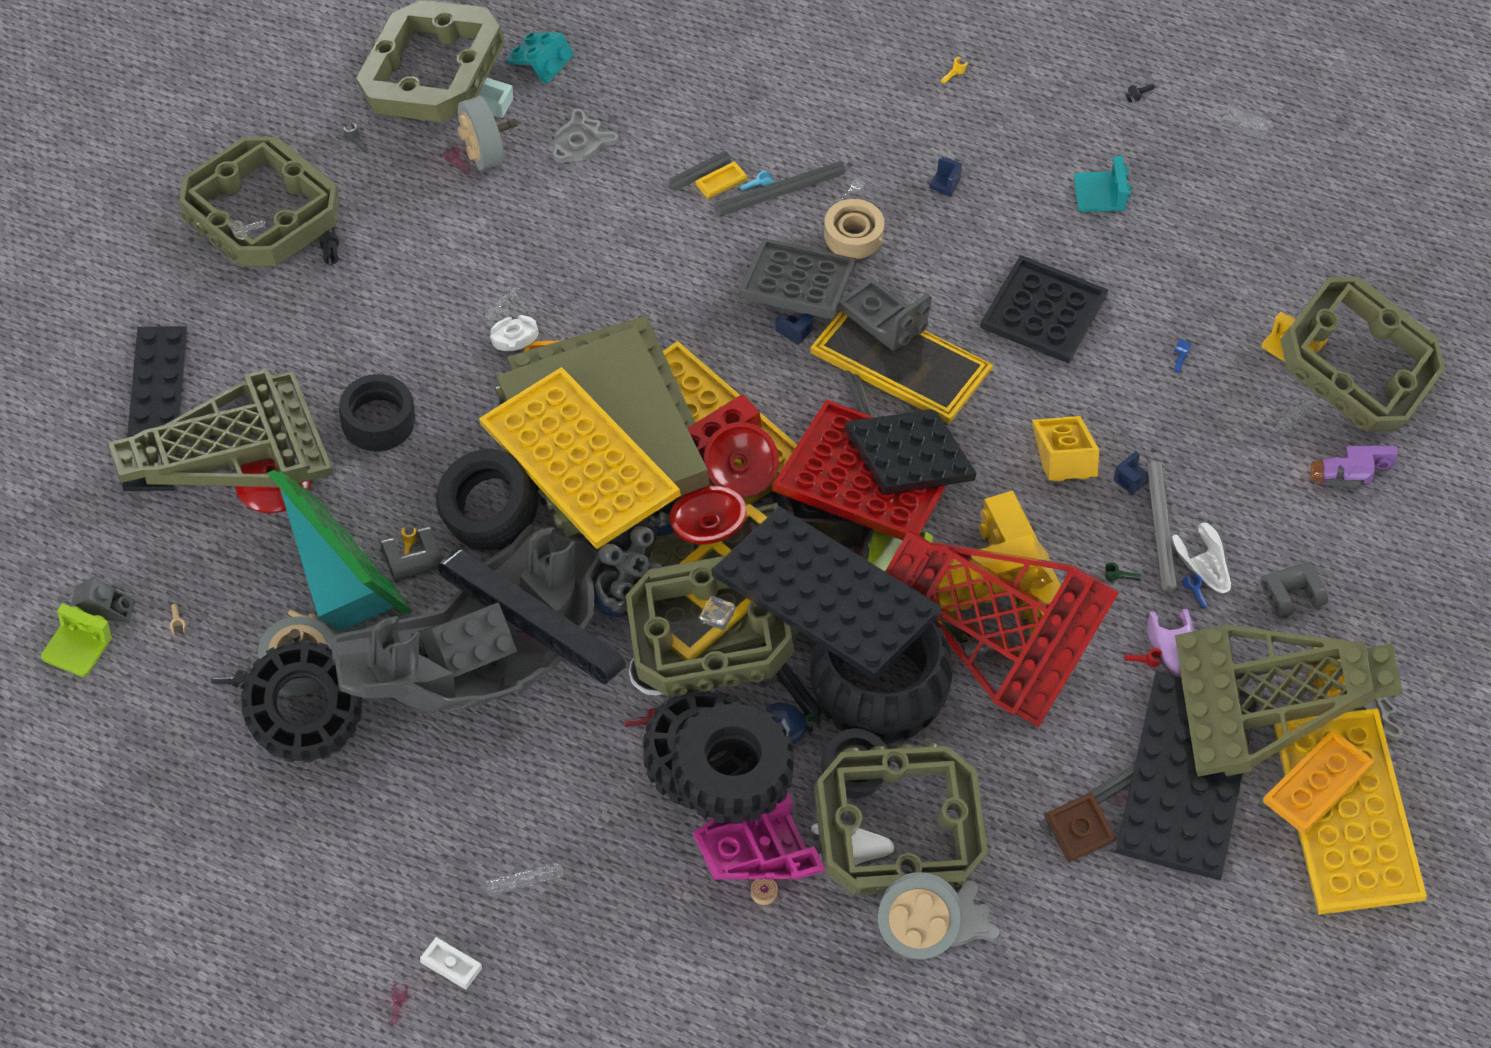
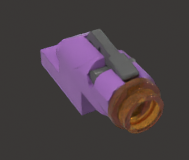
M1347 446L1344 458L1336 457L1312 461L1310 468L1311 481H1317L1318 484L1350 488H1359L1361 484H1370L1375 472L1374 467L1380 470L1394 467L1398 455L1397 446Z

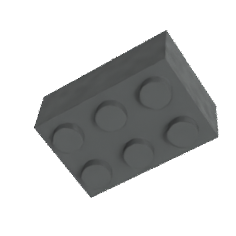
M499 602L419 633L429 660L452 672L454 677L518 652Z

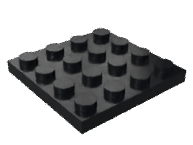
M1020 255L984 315L980 328L1069 364L1108 296L1109 289Z
M934 410L845 422L844 430L884 494L975 481L976 471L939 414Z

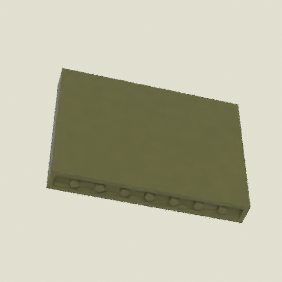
M636 326L496 376L498 386L495 387L499 401L504 400L506 402L562 367L680 489L681 495L710 485L708 470ZM547 495L544 496L548 509H554L555 511L553 518L557 528H562L566 537L579 533L580 531L549 497Z

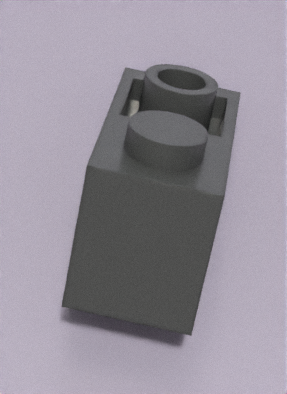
M92 577L75 586L70 607L77 606L85 613L93 616L99 615L106 620L130 622L135 600L98 578Z

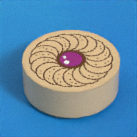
M756 879L752 883L751 897L756 903L768 905L776 900L778 886L773 879Z

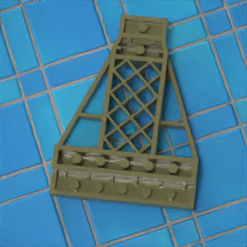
M265 369L244 374V381L169 423L144 430L133 437L108 442L120 483L145 477L147 484L278 487L268 474H242L239 467L242 464L266 458L273 459L277 471H283L291 480H295L297 483L333 475V470L294 371L271 376L269 370ZM244 394H248L252 403L230 410L218 411V408ZM237 429L243 431V433L240 436L234 434V431ZM212 435L219 437L216 442L209 440ZM251 435L259 437L256 441L249 439ZM228 440L234 442V444L230 447L224 445L225 442ZM187 441L194 443L191 448L184 446ZM202 446L209 448V451L207 453L199 450L202 448ZM177 453L185 455L182 459L174 457ZM226 468H233L236 474L209 473Z
M1222 625L1175 635L1198 777L1224 771L1226 776L1251 772L1253 766L1349 710L1363 707L1379 698L1403 694L1393 643L1366 648L1365 643L1233 625ZM1237 636L1266 640L1269 656L1265 659L1235 664L1230 637ZM1273 642L1318 648L1276 656L1274 654ZM1319 663V665L1316 668L1310 666L1312 664ZM1328 663L1338 668L1331 677L1322 673V670ZM1293 668V670L1290 673L1284 671ZM1302 668L1311 673L1305 682L1296 678ZM1342 673L1344 675L1345 685L1337 681L1339 677L1342 675ZM1267 674L1263 679H1262L1261 677L1257 676V675ZM1276 674L1285 678L1279 687L1269 683ZM1317 677L1327 682L1320 691L1311 687ZM1250 679L1259 683L1252 693L1243 688ZM1291 682L1300 687L1294 696L1285 692ZM1332 686L1342 691L1339 696L1329 697L1326 694ZM1265 687L1274 692L1268 701L1258 697ZM1306 691L1316 696L1310 702L1304 703L1300 701ZM1239 693L1248 697L1242 706ZM1280 696L1289 701L1285 707L1277 708L1274 706V703ZM1254 701L1263 706L1259 712L1250 713L1247 711ZM1319 715L1288 733L1287 721ZM1282 722L1284 736L1250 755L1246 729Z

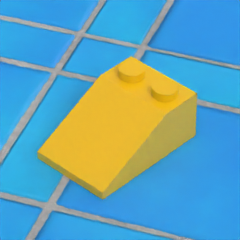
M1081 416L1032 420L1042 467L1048 480L1059 482L1065 479L1077 478L1084 480L1089 477L1098 476L1099 448Z

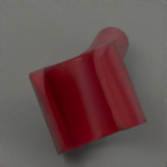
M657 708L649 709L647 717L625 720V727L647 725L649 719L654 717V712Z

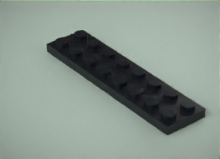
M187 326L137 327L127 438L133 437L144 430L163 426L180 416ZM145 477L123 482L122 488L123 491H174L175 485L147 484Z

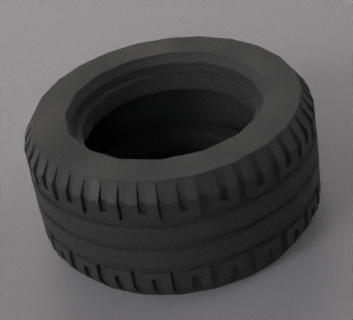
M485 448L484 450L479 449L478 451L469 452L454 461L441 477L442 480L439 482L438 492L436 493L438 513L452 534L466 546L468 545L477 550H495L496 548L506 547L508 544H512L521 532L534 521L533 519L536 516L535 513L538 507V491L535 483L526 474L521 464L505 451ZM493 478L503 479L510 483L511 493L509 501L496 516L482 521L471 520L465 516L464 506L466 497L476 485Z

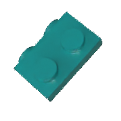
M531 32L524 37V41L518 47L511 50L510 55L506 58V62L509 65H531L539 80L543 83H548L574 56V53L562 33Z
M1113 156L1111 172H1078L1074 174V186L1079 211H1125L1127 198H1131L1132 188L1130 183L1127 184L1129 168L1128 165H1124L1123 156Z

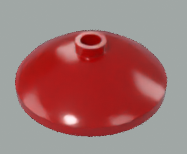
M735 422L719 428L710 437L704 449L703 462L708 470L709 480L713 486L731 489L742 498H747L761 493L772 483L778 471L779 455L773 439L766 431L751 423ZM735 459L742 461L741 467H737L734 464Z
M271 458L242 464L240 467L242 474H267L273 470L277 471L275 463ZM311 480L298 484L309 491ZM235 486L239 499L247 507L262 513L287 511L279 487Z
M719 486L703 487L687 493L677 500L670 512L671 527L678 537L687 542L702 545L718 543L734 535L743 526L747 516L746 505L743 498L731 489Z

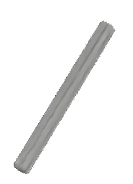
M1151 461L1147 465L1161 587L1164 592H1173V590L1177 589L1163 469L1161 462Z

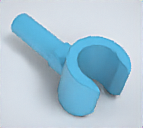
M761 171L757 175V179L741 185V191L759 186L760 184L763 187L773 184V177L769 172Z

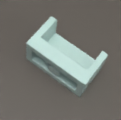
M486 78L478 96H482L485 99L493 116L503 118L513 100V85Z

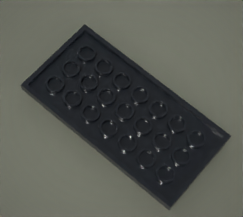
M780 506L711 569L714 578L874 680L942 614V606Z
M1160 671L1155 672L1115 853L1221 880L1243 773L1226 776L1224 771L1198 777L1181 677ZM1239 693L1242 706L1248 697ZM1254 701L1247 711L1254 713L1257 703ZM1252 728L1246 729L1248 745Z

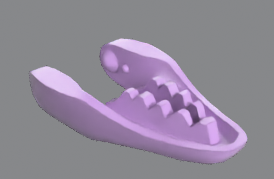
M1182 609L1179 616L1183 620L1184 627L1175 630L1160 627L1158 616L1155 612H1150L1147 622L1149 639L1154 648L1162 651L1160 656L1171 674L1181 677L1175 635L1194 631L1189 611Z

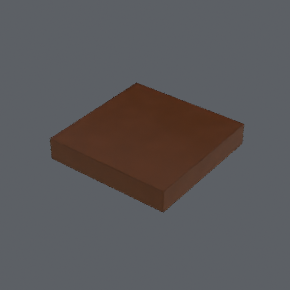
M1092 792L1044 815L1069 863L1117 840Z

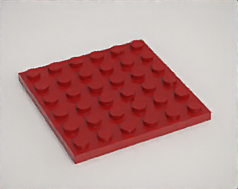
M826 399L774 481L772 491L902 541L909 530L920 536L948 485L884 494L844 430L845 422L875 417Z

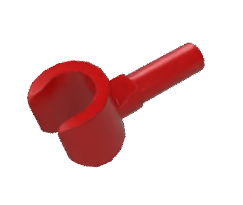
M1153 648L1149 651L1148 655H1124V661L1144 662L1150 667H1157L1162 660L1154 659L1152 656L1160 657L1162 651Z

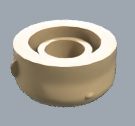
M847 199L834 204L827 211L824 222V239L833 253L853 257L858 260L871 256L882 245L884 217L881 211L872 203L860 199ZM848 230H858V231H860L861 233H859V234H851V233H848V232H846V231H848Z

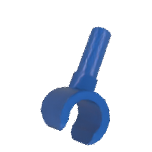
M1183 339L1179 340L1174 352L1180 354L1174 371L1179 373L1183 361L1187 358L1191 348V344Z
M1197 574L1192 575L1194 585L1191 584L1189 577L1183 578L1182 584L1184 588L1192 589L1201 608L1207 607L1200 590L1202 578Z

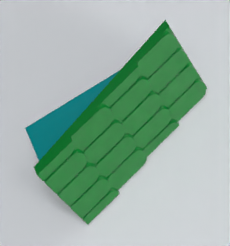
M273 470L267 473L281 490L317 615L320 619L340 631L394 607L403 614L413 611L393 582H389L373 560L363 550H360L346 528L341 527L335 521L325 505L316 496H312L308 490L302 488L295 480H291L283 471L277 472Z

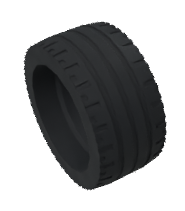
M385 374L365 375L351 382L341 395L339 403L341 427L346 438L356 447L374 452L386 451L399 446L411 435L415 424L414 401L407 386L397 378ZM374 400H385L394 403L401 409L397 417L381 425H369L358 421L353 416L360 406Z

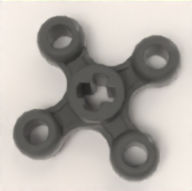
M636 526L632 529L630 533L632 543L628 550H621L614 544H605L599 549V559L605 564L616 565L617 570L620 571L618 580H615L610 586V593L615 599L626 600V595L633 588L632 584L635 577L643 576L649 569L663 567L660 563L649 562L644 555L646 547L650 546L654 540V533L648 527Z

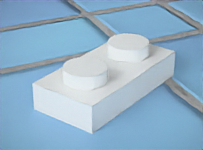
M437 937L420 957V962L465 990L482 970L481 963Z

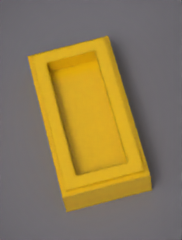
M734 161L696 180L695 185L709 200L747 181L748 176Z

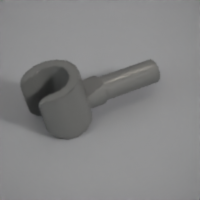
M351 123L352 130H347L343 127L345 137L348 140H353L363 152L368 150L359 137L358 128L355 123Z

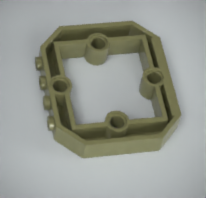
M419 0L391 14L388 21L384 24L380 36L375 40L370 54L367 55L363 67L357 73L356 81L374 114L443 122L458 114L459 102L478 96L505 44L500 25L487 7ZM414 32L437 34L438 40L443 44L453 43L459 37L475 39L469 49H465L457 55L459 70L449 89L421 86L419 79L414 76L405 77L398 83L387 82L393 70L401 65L400 57Z
M243 137L186 174L183 178L179 199L182 210L180 214L187 224L191 223L200 235H205L209 238L214 247L221 248L231 261L235 260L241 266H277L323 235L324 232L336 226L339 208L336 184L278 137ZM267 163L283 177L287 192L291 194L303 193L312 201L295 212L288 209L277 212L273 218L274 226L255 239H252L231 222L227 212L217 210L207 201L219 193L232 195L239 192L242 188L241 179Z
M1328 277L1280 339L1287 370L1297 380L1312 389L1316 395L1325 399L1337 411L1343 413L1356 426L1366 432L1399 430L1409 420L1445 369L1437 336L1360 277ZM1340 302L1344 303L1369 323V331L1375 338L1379 340L1389 338L1417 360L1410 371L1405 369L1399 370L1385 384L1384 392L1390 399L1385 406L1358 387L1348 373L1336 370L1307 347L1312 340L1325 341L1338 327L1339 319L1334 310Z
M725 556L649 569L626 595L634 662L638 678L668 697L682 696L688 691L706 692L714 688L734 687L742 683L761 682L765 679L773 678L795 652L791 626L751 602L747 610L750 625L754 632L765 635V647L726 654L713 651L705 655L704 658L663 665L662 652L671 648L673 637L668 621L665 618L657 617L655 601L694 594L697 599L709 600L716 596L719 589L730 588L714 578L711 570Z
M929 743L917 748H912V745H900L896 749H886L884 746H877L868 751H860L859 748H848L836 757L818 778L814 786L821 856L825 867L824 872L852 895L885 893L895 880L907 875L901 870V865L909 866L913 873L923 872L936 875L948 882L952 888H959L988 853L977 770L948 746H939L937 743ZM887 762H895L899 766V770L890 769ZM945 775L948 799L940 808L937 820L943 829L952 831L956 860L921 862L918 856L913 853H904L898 857L894 864L855 867L851 836L856 833L860 826L862 814L858 807L847 804L845 781L882 778L886 782L894 783L898 782L902 777ZM947 810L956 811L959 818H951ZM841 817H849L853 825L843 824Z

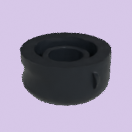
M853 728L839 732L830 740L821 759L822 774L845 749L859 748L860 751H868L873 747L886 746L878 736L864 729ZM882 778L845 781L846 797L849 799L867 797L877 791L884 780Z

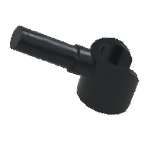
M1151 84L1137 88L1135 85H1131L1128 88L1129 93L1126 94V98L1129 103L1132 102L1130 96L1134 97L1135 102L1139 101L1142 93L1155 89V86Z
M238 670L234 677H212L211 683L228 684L237 688L239 683L244 682L247 672Z

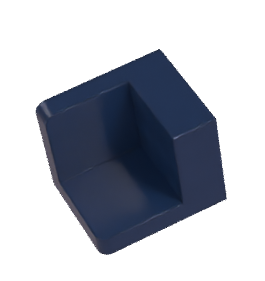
M940 156L937 172L930 182L929 188L951 196L960 182L962 163Z
M805 313L798 320L792 315H789L786 319L779 315L776 318L775 331L799 345L813 331L814 316Z
M1137 451L1116 467L1114 481L1131 495L1149 481L1148 473L1138 465L1140 454Z

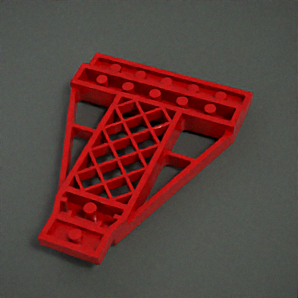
M911 530L907 532L885 572L930 600L934 596L935 603L940 606L938 592L951 589L954 604L942 606L940 617L979 640L971 657L967 655L939 617L936 619L938 627L942 629L950 646L992 698V702L1014 716L1015 714L1021 716L1037 727L1041 725L1119 594L1117 590L1075 565L938 542L931 543ZM972 555L1024 564V567L1017 579L1011 582L972 559ZM954 559L961 563L951 566ZM1030 565L1067 572L1066 578L1051 603H1045L1020 587V581ZM964 567L967 581L954 584L951 570ZM969 568L983 577L972 580ZM947 574L949 586L938 588ZM987 581L990 595L977 598L973 584ZM992 582L1007 591L995 593ZM969 585L972 599L959 602L955 588ZM1009 594L1013 608L999 611L996 597ZM1015 596L1029 603V605L1017 607ZM992 599L995 613L982 616L978 602ZM974 603L977 617L964 620L960 606ZM956 607L957 615L947 609ZM1032 608L1036 622L1022 625L1019 611ZM1037 609L1044 612V615L1042 616L1041 620L1039 618ZM1014 612L1018 626L1004 629L1001 615ZM996 617L1000 631L986 633L983 620ZM978 621L980 629L970 623ZM1037 626L1027 642L1024 629ZM1019 630L1022 644L1009 647L1006 633ZM1001 635L1003 643L993 636ZM984 643L1015 662L999 691L994 690L973 662ZM1023 649L1021 654L1015 650Z

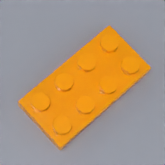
M1332 729L1264 796L1263 803L1305 835L1374 766L1375 761Z

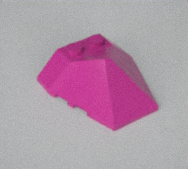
M788 791L783 802L776 803L774 811L769 814H762L758 820H746L742 824H733V822L726 821L718 823L711 819L693 832V836L713 879H801L825 871L815 846L806 847L790 815L793 801Z

